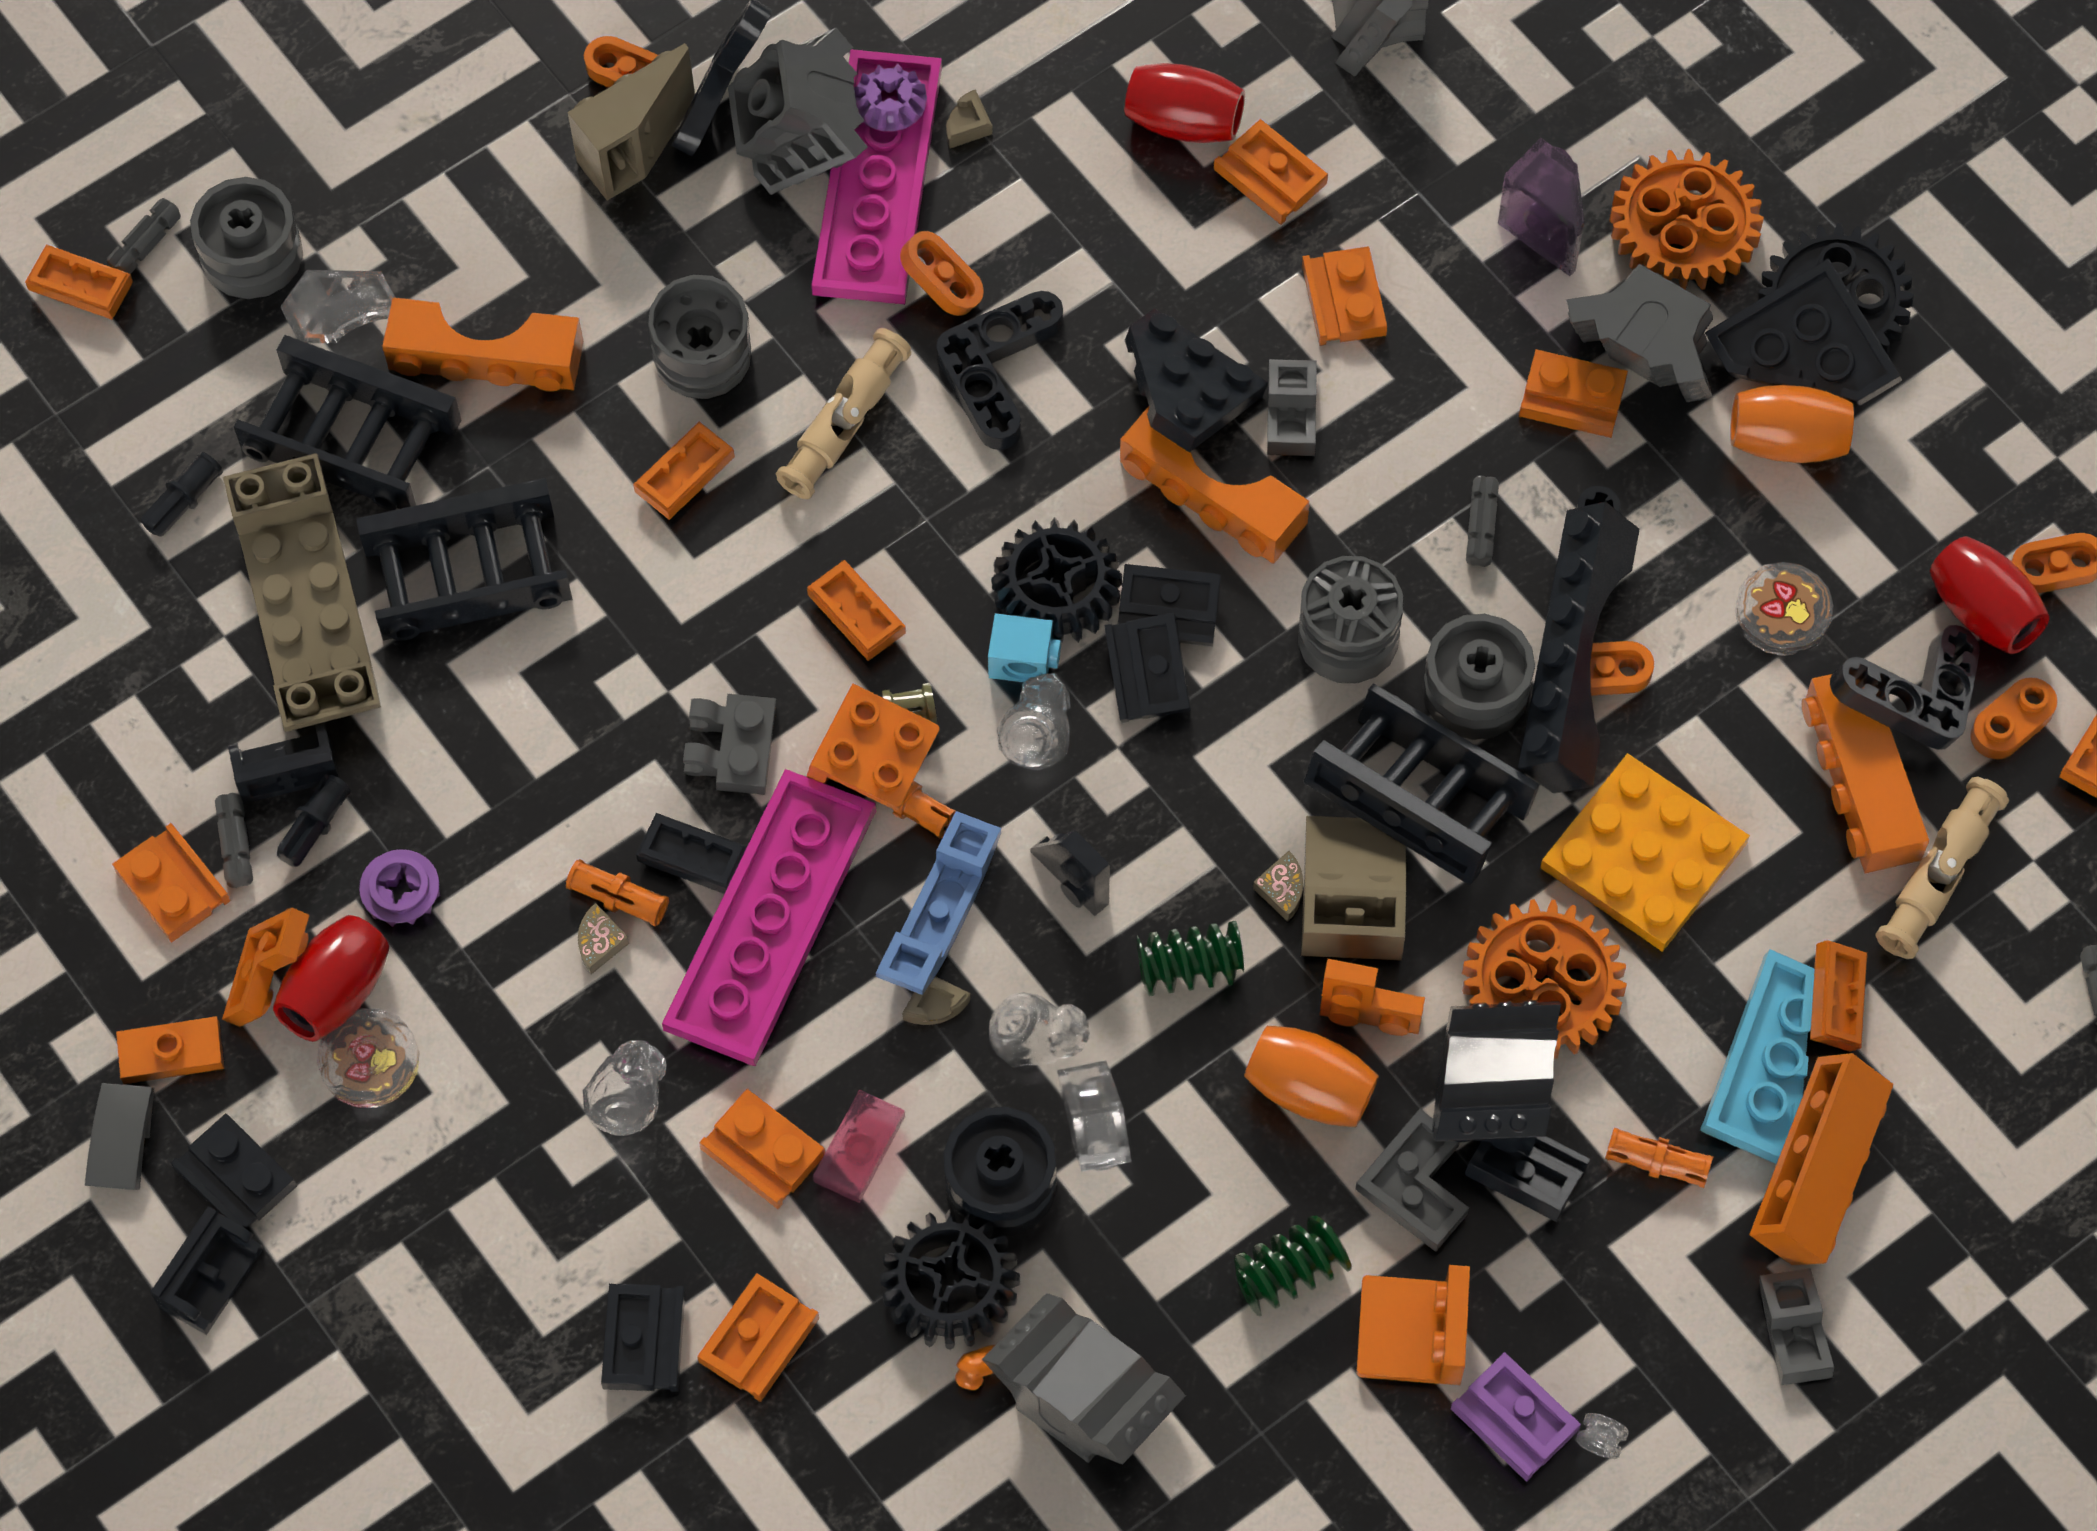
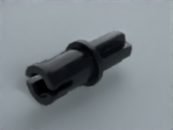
M200 451L193 462L176 480L169 479L165 484L167 490L141 518V523L153 535L164 536L188 508L195 509L198 506L197 499L223 473L220 464L207 453Z
M325 774L311 798L304 806L297 808L294 812L297 819L277 848V857L281 861L286 862L292 867L299 866L321 834H328L331 829L329 823L351 793V789L344 781L336 776Z

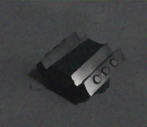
M1527 1000L1523 1003L1504 1001L1498 1004L1474 1003L1468 1006L1450 1007L1444 1048L1439 1062L1431 1131L1434 1132L1433 1137L1435 1141L1461 1143L1470 1140L1492 1143L1502 1151L1516 1152L1521 1149L1532 1151L1537 1137H1546L1551 1113L1549 1103L1554 1084V1052L1559 1033L1557 1029L1561 1008L1559 1001L1538 1002L1536 1000Z

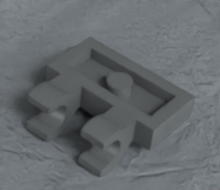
M727 693L726 707L708 699H691L689 719H691L690 730L722 732L720 751L700 743H685L683 763H685L684 774L691 776L717 777L716 790L765 795L776 713V698Z

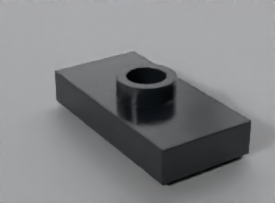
M656 813L636 853L637 862L725 894L747 846Z

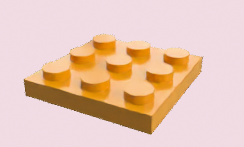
M1627 753L1542 859L1540 868L1663 952L1747 845L1750 835Z

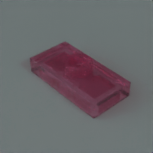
M859 1090L813 1175L814 1182L860 1203L905 1118V1110Z

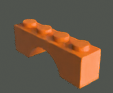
M393 298L382 347L388 369L402 375L417 376L421 373L440 375L452 381L476 379L489 381L498 386L522 384L536 386L544 391H557L559 389L574 390L584 341L578 317L532 313L518 330L508 336L495 340H475L457 333L448 325L442 314L439 302Z
M1148 406L1120 439V462L1125 470L1136 479H1146L1160 488L1163 495L1172 503L1178 506L1184 504L1199 514L1201 520L1215 531L1223 530L1237 539L1240 546L1254 557L1262 556L1274 564L1308 524L1310 501L1271 475L1247 485H1229L1210 478L1196 465L1191 452L1186 451L1151 428L1147 416L1150 407Z

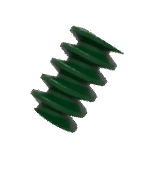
M1236 921L1228 923L1225 937L1217 924H1209L1206 939H1203L1197 926L1189 927L1186 942L1183 941L1177 929L1169 930L1166 945L1163 944L1157 932L1149 933L1146 948L1143 947L1138 936L1136 937L1141 978L1149 996L1155 995L1157 982L1160 980L1163 981L1168 993H1174L1177 978L1182 977L1188 990L1191 991L1195 988L1197 975H1202L1208 987L1212 988L1215 985L1217 972H1222L1228 985H1234L1237 970L1242 969L1244 972L1242 943Z
M1317 1215L1308 1218L1306 1223L1307 1231L1300 1225L1290 1227L1288 1232L1289 1240L1281 1234L1272 1236L1270 1241L1271 1250L1263 1243L1254 1245L1252 1250L1253 1259L1244 1252L1235 1255L1234 1263L1238 1284L1247 1303L1257 1316H1262L1259 1300L1263 1298L1273 1308L1280 1307L1278 1291L1281 1289L1292 1299L1298 1298L1296 1281L1301 1280L1310 1290L1315 1289L1314 1272L1318 1270L1329 1281L1333 1280L1332 1263L1335 1261L1347 1272L1352 1269L1349 1256L1340 1238L1332 1227Z

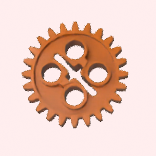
M1691 149L1686 150L1684 160H1677L1673 151L1668 150L1664 163H1661L1658 158L1651 155L1649 156L1647 169L1639 164H1635L1632 178L1623 176L1620 191H1615L1613 207L1611 208L1609 222L1613 223L1611 238L1620 240L1619 255L1632 253L1629 264L1631 269L1636 268L1638 264H1644L1646 268L1661 274L1662 277L1669 281L1672 278L1679 279L1680 287L1685 290L1689 280L1693 279L1696 280L1701 290L1705 289L1709 276L1717 283L1723 284L1726 270L1734 275H1738L1741 263H1749L1752 258L1753 248H1758L1764 217L1759 215L1762 204L1761 200L1752 199L1755 186L1753 184L1740 186L1743 176L1741 170L1730 175L1727 174L1728 160L1726 159L1721 161L1716 167L1711 165V154L1709 152H1706L1700 161H1696ZM1688 191H1698L1702 193V195H1695ZM1648 208H1657L1662 212H1652ZM1711 227H1721L1725 229V231H1716ZM1670 244H1679L1684 248L1677 249L1671 247Z
M1535 899L1530 900L1528 913L1525 914L1515 904H1511L1508 921L1501 915L1494 913L1491 920L1493 930L1480 926L1476 937L1479 943L1470 942L1468 945L1467 956L1472 960L1464 961L1462 974L1470 978L1464 981L1462 992L1466 995H1475L1469 1000L1468 1005H1473L1474 1003L1498 1004L1504 1001H1511L1512 1003H1523L1527 1000H1536L1538 1002L1559 1001L1561 1003L1560 1012L1562 1015L1559 1016L1557 1023L1559 1033L1554 1059H1558L1560 1047L1563 1044H1566L1574 1055L1577 1054L1580 1047V1037L1594 1045L1598 1037L1596 1028L1608 1032L1613 1021L1610 1015H1619L1622 1002L1617 998L1624 996L1627 983L1618 980L1624 977L1626 964L1613 962L1619 956L1620 946H1604L1608 940L1610 930L1605 928L1594 933L1591 929L1595 916L1591 914L1581 922L1576 920L1575 905H1571L1564 915L1558 913L1556 900H1551L1547 912L1540 911ZM1532 940H1541L1548 944L1550 950L1536 952L1531 950L1527 943ZM1514 953L1518 958L1508 957L1507 954ZM1572 969H1582L1591 976V979L1576 981L1567 972ZM1546 975H1548V976H1550V977L1552 978V979L1546 978L1542 983L1539 982V981H1537V980L1535 979V978H1537V979H1540V980H1541V979L1544 978ZM1503 976H1511L1517 979L1521 986L1507 989L1502 987L1497 982V979ZM1571 1000L1581 1001V1004L1575 1005Z

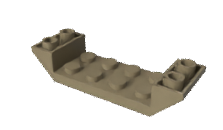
M317 453L224 476L226 493L232 517L239 534L275 683L273 687L284 731L287 732L380 708L378 687L335 516Z

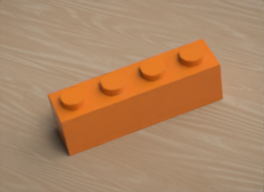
M1832 674L1812 678L1806 698H1803L1801 703L1803 717L1807 726H1814L1819 739V742L1816 744L1817 757L1821 768L1824 771H1830L1834 783L1831 787L1833 804L1838 814L1844 813L1849 827L1846 831V838L1852 857H1859L1864 873L1921 861L1930 840L1890 727L1841 703L1834 696L1830 687Z
M1853 1053L1817 1058L1749 1234L1790 1265L1827 1263L1829 1255L1836 1245V1236L1846 1210L1853 1200V1191L1859 1175L1869 1157L1870 1146L1879 1122L1886 1112V1104L1894 1084Z

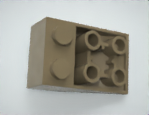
M685 43L672 51L662 52L652 63L633 74L623 75L613 86L594 97L584 98L574 109L568 112L576 161L607 201L647 177L683 120L693 100L695 89L689 48Z
M1306 816L1301 956L1401 960L1405 940L1406 846L1361 818Z

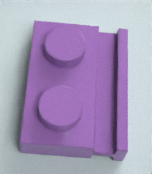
M1505 1352L1451 1406V1410L1526 1482L1579 1431L1581 1426L1567 1410Z

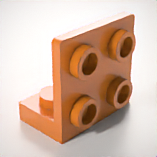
M852 683L809 766L806 777L827 784L828 780L831 779L891 809L898 810L939 732V726Z
M1449 1265L1446 1281L1364 1276L1361 1287L1357 1376L1361 1378L1460 1385L1466 1358L1470 1266Z

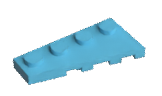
M1769 949L1763 957L1700 1131L1777 1164L1803 1097L1804 1078L1807 1076L1809 1056H1806L1808 1033L1811 1031L1815 969Z

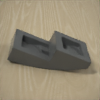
M1269 359L1267 455L1315 456L1317 361Z
M102 1083L89 1145L85 1186L128 1190L140 1189L145 1138H150L154 1087Z
M1811 1268L1761 1275L1759 1283L1762 1302L1781 1385L1833 1378L1834 1364L1822 1326L1823 1309Z

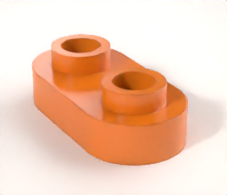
M602 36L588 44L584 52V61L587 74L593 81L606 87H611L623 75L633 74L652 63L658 55L617 37ZM606 63H614V64H615V65H614L613 67H611V68H604V67H602V66H603L604 64H606Z
M921 231L914 234L903 245L900 252L903 268L944 311L952 315L962 316L969 313L981 302L984 290L979 276L940 236L932 232ZM950 290H953L958 295V297L955 296Z
M2074 533L2029 542L2021 545L2015 551L2011 562L2027 576L2038 593L2089 584L2097 579V537L2087 533ZM2080 559L2084 561L2087 566L2078 567L2072 562V560ZM2025 569H2036L2040 576H2032Z
M1634 641L1593 643L1590 663L1591 696L1630 694L1639 692L1647 687L1654 670V658L1648 648ZM1630 667L1636 674L1626 676L1621 673L1620 669Z
M2024 678L2014 683L1976 717L1970 735L1974 748L1981 755L1991 759H2003L2012 755L2051 721L2057 707V695L2054 689L2047 682L2038 678ZM2033 695L2041 703L2032 704L2026 700L2025 696ZM1991 725H2002L2006 732L1997 733L1992 730Z

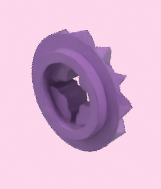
M898 63L894 68L887 69L882 68L878 64L876 70L869 75L862 73L857 87H854L859 114L865 120L864 123L876 130L898 131L914 124L922 116L926 108L927 95L925 84L920 82L915 70L911 72L904 71ZM895 89L897 90V101L891 98L886 99L884 102L882 101L881 91L884 90L891 93Z
M410 850L386 852L375 858L364 870L360 880L361 900L374 919L383 920L392 927L396 923L404 922L413 925L418 917L424 913H431L433 903L440 896L437 871L426 857ZM405 872L408 887L413 891L404 892L402 898L398 900V904H395L393 893L388 888L389 886L396 887Z

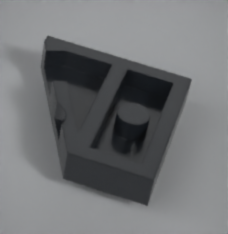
M1076 830L1066 834H1056L1051 839L1046 836L1030 849V852L1062 883L1060 885L1061 890L1073 905L1078 908L1084 905L1094 916L1109 905L1110 864Z

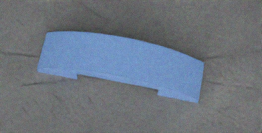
M958 811L955 812L936 850V861L901 932L896 931L876 971L877 978L923 995L946 959L976 898L1001 835L1000 827Z

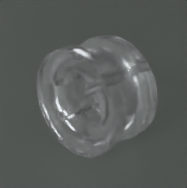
M1587 1413L1583 1420L1586 1430L1578 1432L1575 1439L1576 1442L1584 1449L1598 1456L1610 1459L1619 1458L1622 1449L1618 1444L1620 1441H1626L1629 1434L1628 1429L1607 1416Z

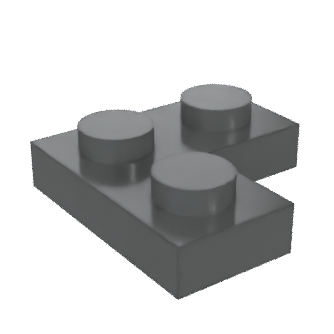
M1419 1109L1356 1182L1355 1190L1436 1252L1468 1215L1469 1207L1431 1179L1459 1147L1460 1142L1435 1141L1433 1137L1434 1132H1431L1433 1118Z

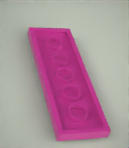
M851 49L848 63L858 73L854 77V87H857L862 73L869 75L876 70L878 64L882 68L887 69L894 68L898 63L904 71L911 72L915 70L920 82L925 84L927 103L922 116L905 129L880 131L869 127L864 122L854 129L868 148L856 158L845 162L837 168H831L812 280V295L905 305L910 275L902 266L900 252L903 245L917 233L941 79L942 58ZM895 89L891 93L884 90L881 91L882 101L884 102L888 98L897 101V90Z
M784 770L662 1022L663 1031L749 1065L756 1066L876 813V803L790 770Z

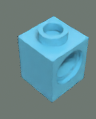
M995 613L988 652L989 678L1047 685L1049 668L1058 669L1061 652V640L1053 639V621Z

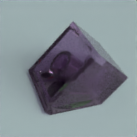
M1540 138L1505 173L1497 224L1568 276H1571L1576 271L1585 222L1578 165L1565 150L1560 147H1553Z

